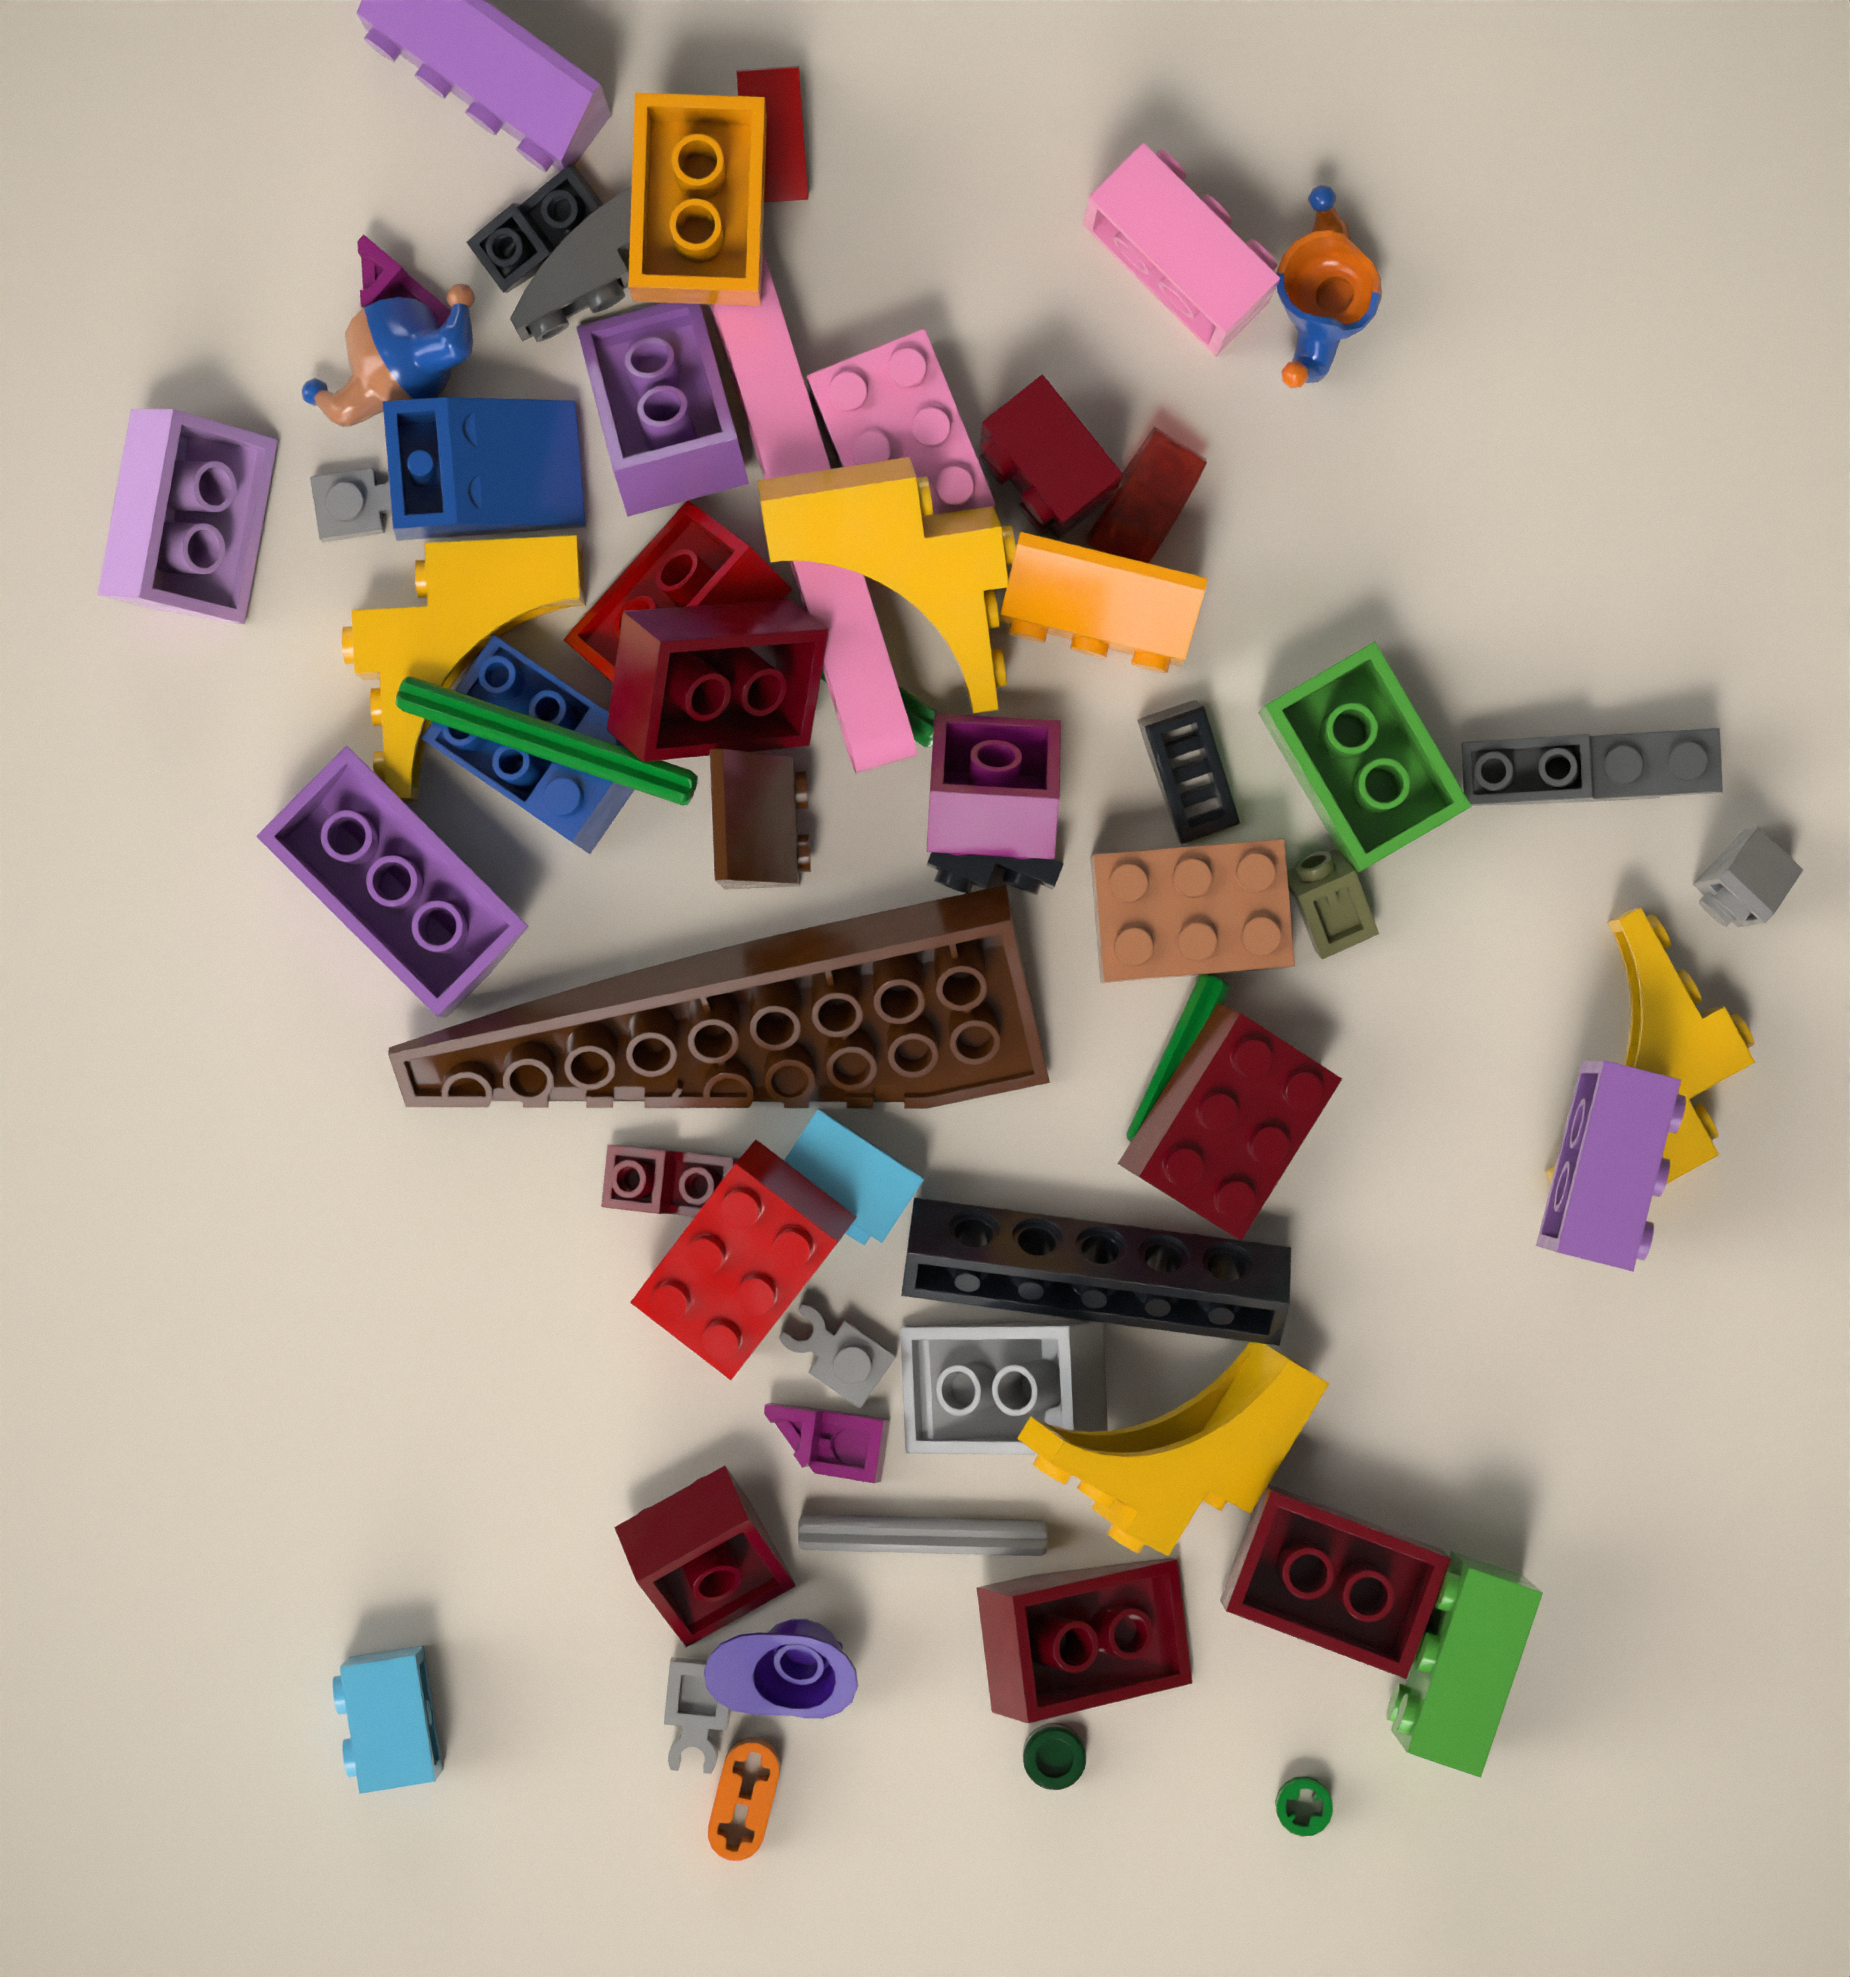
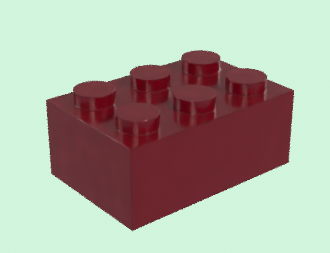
M791 599L623 611L607 731L643 762L710 756V749L752 752L810 746L829 629Z
M1218 1003L1119 1160L1118 1165L1242 1241L1342 1081V1078L1247 1016Z
M1268 1484L1254 1507L1220 1602L1226 1612L1407 1679L1451 1558L1440 1548Z

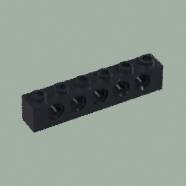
M914 1198L901 1296L1280 1346L1290 1305L1291 1247Z

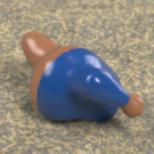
M461 283L451 287L446 296L447 302L451 306V312L446 322L440 328L430 307L416 299L396 297L379 300L364 307L351 319L345 332L348 361L352 373L350 379L342 389L335 393L329 392L326 383L314 378L306 381L302 387L303 400L313 406H318L333 423L341 427H349L383 412V401L439 398L450 379L451 369L464 362L472 353L473 332L469 308L475 301L474 292L468 285Z

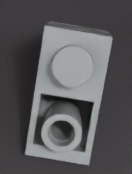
M1756 826L1743 830L1692 885L1704 895L1699 900V904L1713 919L1725 927L1731 922L1737 927L1766 923L1775 914L1803 872V869Z

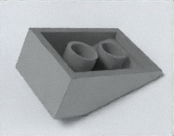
M1043 1320L900 1327L906 1453L1038 1455L1017 1439L1030 1416L1049 1425L1068 1430L1087 1432L1108 1431L1103 1322Z

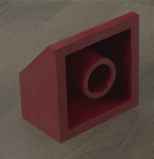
M725 1465L707 1476L697 1479L689 1486L657 1504L643 1509L637 1515L614 1527L636 1582L685 1647L694 1644L796 1586L793 1577L749 1498Z

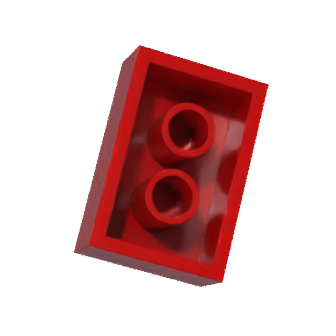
M755 1139L733 1165L630 1303L729 1380H732L838 1244L857 1216Z

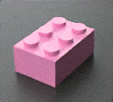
M1143 142L1089 196L1083 225L1217 356L1269 304L1280 281V277L1274 272L1278 265L1272 255L1261 244L1253 239L1245 243L1228 226L1232 219L1218 201L1208 194H1205L1200 199L1183 182L1187 175L1181 165L1169 153L1160 149L1155 154Z
M925 328L807 375L809 391L840 468L910 457L916 478L928 477L933 515L994 506L996 509V503Z

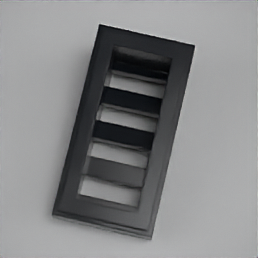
M1193 700L1138 719L1137 722L1179 842L1184 844L1241 824L1204 705ZM1191 725L1193 735L1166 744L1163 743L1162 734ZM1199 749L1202 759L1171 769L1169 759ZM1208 774L1211 783L1179 794L1176 784ZM1216 797L1219 808L1187 819L1184 808Z

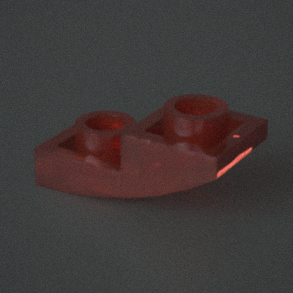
M1154 426L1123 471L1120 488L1087 534L1088 545L1100 552L1149 564L1194 490L1207 464L1206 458Z

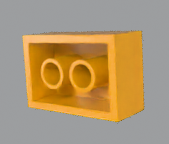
M635 92L628 282L633 302L761 306L767 131L765 97Z

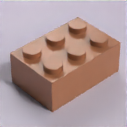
M1284 839L1094 854L1090 858L1100 983L1281 969L1295 966Z

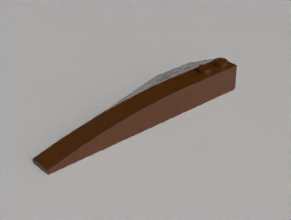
M1007 885L778 934L643 968L460 1023L389 1047L388 1056L406 1107H489L491 1101L523 1102V1108H549V1101H586V1108H613V1101H645V1108H749L752 1102L784 1103V1108H809V1102H846L847 1108L873 1109V1102H904V1109H928L1050 1083Z

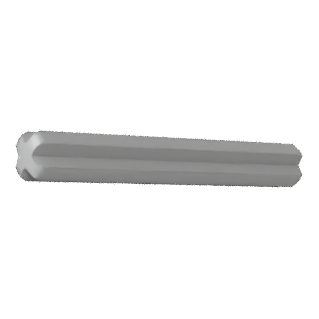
M804 1514L798 1522L799 1548L803 1550L1042 1556L1047 1551L1048 1528L1042 1520Z

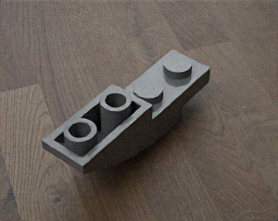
M632 186L621 191L591 213L563 239L541 265L524 290L510 317L522 342L533 336L536 342L550 339L570 325L567 318L588 307L592 313L603 311L617 304L625 297L623 289L628 287L629 272L623 261L629 259Z
M1720 728L1461 742L1463 789L1471 806L1654 799L1663 796L1723 793Z

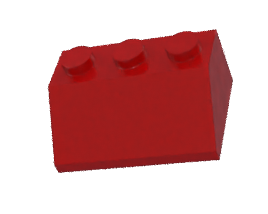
M688 500L563 640L613 684L623 611L783 600L792 588L747 543Z

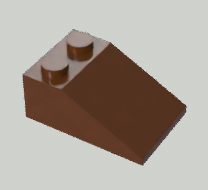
M710 749L715 881L724 889L800 887L799 872H811L810 834L798 835L797 809H809L807 771L795 772V761L792 756L730 749Z

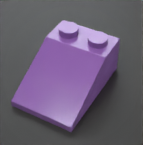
M662 303L576 326L613 472L627 517L749 484L700 304Z

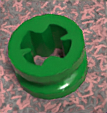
M1308 1776L1294 1777L1285 1782L1278 1790L1275 1800L1276 1813L1282 1826L1290 1833L1301 1837L1313 1836L1323 1831L1330 1823L1333 1814L1332 1799L1326 1787L1317 1779ZM1300 1789L1314 1791L1312 1795L1313 1801L1316 1802L1320 1799L1322 1801L1320 1813H1310L1307 1823L1294 1821L1296 1818L1295 1811L1286 1812L1287 1800L1298 1799Z

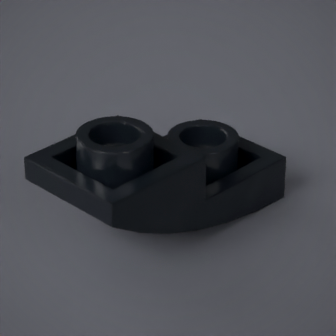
M568 165L522 204L512 203L466 243L502 292L508 293L535 276L544 261L563 239L591 213L601 207L603 203L577 167Z
M931 852L927 862V866L938 870L935 882L964 894L970 893L973 885L985 889L995 866L1006 871L1002 880L1004 883L1037 895L1041 885L1053 890L1064 863L1053 859H1016L1007 856L972 854L957 856L938 852Z

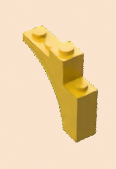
M910 457L757 481L770 562L809 561L834 565L860 573L897 592L927 617L950 646L962 669L973 713L999 710L996 687L1007 686L1006 670L1001 648L991 650L988 629L999 627V615L994 589L1009 587L1006 565L1013 563L1016 545L1012 526L1001 527L994 506L933 515L928 477L916 478Z
M577 535L424 543L425 560L415 561V585L418 598H427V606L351 610L352 626L343 627L344 662L346 665L354 664V674L363 680L380 679V688H372L370 692L373 726H382L383 751H374L373 772L405 803L419 802L420 773L426 741L421 738L433 721L403 712L396 706V695L401 682L405 677L411 676L451 689L467 666L481 653L493 634L500 638L518 626L545 614L570 607L585 606L583 547Z
M1640 907L1628 910L1607 923L1618 944L1630 992L1631 1022L1629 1044L1624 1065L1680 1079L1681 1083L1678 1094L1686 1097L1681 1125L1677 1133L1668 1132L1662 1155L1663 1158L1670 1160L1667 1185L1719 1156L1712 1140L1719 1137L1713 1120L1701 1104L1693 1107L1689 1099L1756 1063L1748 1048L1754 1045V1039L1746 1023L1736 1012L1729 1015L1725 1007H1712L1699 1014L1695 1005L1702 1002L1695 983L1684 969L1676 972L1665 952V949L1671 947V943L1664 927L1654 914L1646 917ZM1556 1165L1545 1171L1551 1183Z
M1249 1342L1231 1366L1212 1384L1191 1400L1156 1419L1112 1431L1087 1432L1049 1425L1030 1416L1017 1439L1038 1454L1033 1465L1043 1473L1064 1485L1067 1484L1071 1475L1081 1480L1077 1489L1093 1499L1095 1503L1092 1509L1112 1523L1107 1532L1111 1538L1138 1554L1144 1545H1147L1169 1556L1202 1501L1222 1511L1228 1501L1251 1514L1330 1383L1267 1344Z

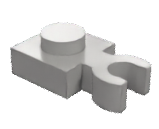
M373 468L310 477L319 539L323 543L385 533L382 515L392 514L389 479L386 484L377 485L376 473Z
M802 1303L798 1312L810 1319L813 1324V1333L806 1339H797L791 1333L784 1330L779 1336L780 1341L787 1349L793 1352H812L818 1359L808 1373L858 1408H861L897 1355L846 1319L834 1334L826 1328L825 1319L817 1308Z
M671 1657L664 1725L682 1726L681 1734L675 1738L669 1750L668 1763L671 1770H679L682 1759L681 1752L685 1748L697 1747L705 1756L703 1772L711 1774L716 1765L718 1751L714 1740L709 1736V1729L727 1731L730 1709L718 1703L706 1687L704 1677L706 1660Z

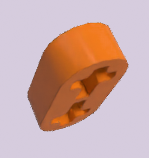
M747 1737L737 1741L729 1749L723 1764L708 1824V1840L711 1848L720 1857L729 1861H742L750 1858L759 1850L764 1840L779 1780L781 1764L777 1750L770 1742L764 1739ZM749 1752H756L762 1755L761 1766L770 1769L769 1775L761 1774L757 1776L752 1794L741 1792L743 1770L734 1767L735 1761L744 1762L747 1760ZM736 1804L749 1806L745 1827L755 1831L754 1836H743L739 1845H732L727 1842L728 1832L720 1829L719 1824L720 1822L730 1823L732 1821Z

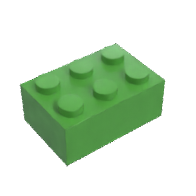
M1375 641L1264 705L1258 712L1338 851L1352 865L1356 873L1363 871L1472 807Z
M1451 1551L1449 1555L1451 1561L1415 1655L1406 1685L1397 1683L1389 1701L1386 1718L1393 1721L1391 1731L1407 1753L1481 1778L1543 1592L1523 1575Z

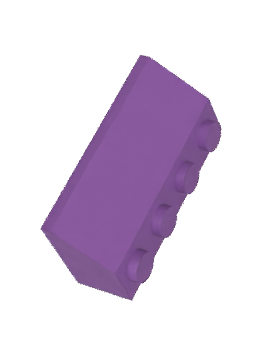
M361 0L356 13L365 30L368 31L364 40L374 50L392 62H395L399 55L419 68L414 76L425 87L443 99L452 92L470 105L465 113L476 124L495 136L500 129L506 131L521 142L516 148L519 154L544 172H547L551 165L559 171H562L568 165L575 166L611 117L602 86L598 81L486 0Z
M345 746L256 836L437 1017L447 1018L493 972L529 927L348 746Z

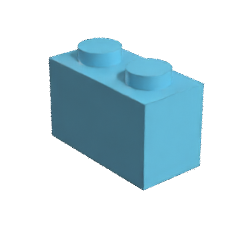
M820 1108L816 1111L784 1160L857 1216L845 1234L863 1245L867 1243L871 1236L883 1243L924 1180L923 1176Z
M424 1645L349 1657L340 1666L341 1675L333 1677V1697L337 1713L339 1715L347 1713L351 1738L343 1740V1761L347 1776H357L359 1794L435 1782L443 1771Z

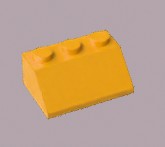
M1020 532L1008 579L1009 587H1006L999 622L1010 624L1009 634L1021 639L1045 643L1047 634L1071 639L1070 649L1075 652L1106 658L1108 649L1133 655L1131 661L1133 666L1149 671L1168 673L1170 664L1181 667L1186 659L1208 578Z

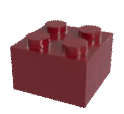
M1043 374L982 422L980 448L983 452L979 455L980 460L999 484L1003 485L1008 480L1013 483L1021 493L1020 498L1022 502L1018 504L1020 510L1040 534L1050 529L1058 540L1117 494L1123 473Z

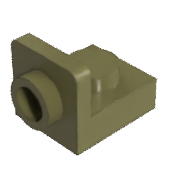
M1338 850L1309 854L1300 859L1296 867L1287 871L1289 891L1296 900L1314 950L1322 960L1379 934L1356 870Z

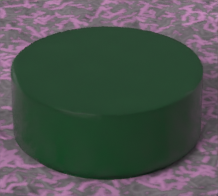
M1047 1723L1041 1725L1030 1733L1024 1743V1768L1030 1779L1038 1786L1048 1790L1065 1789L1073 1785L1081 1777L1085 1769L1086 1751L1083 1741L1072 1728L1064 1724Z

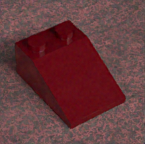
M1165 1558L1036 1574L976 1587L992 1713L1029 1724L1192 1684L1178 1559Z

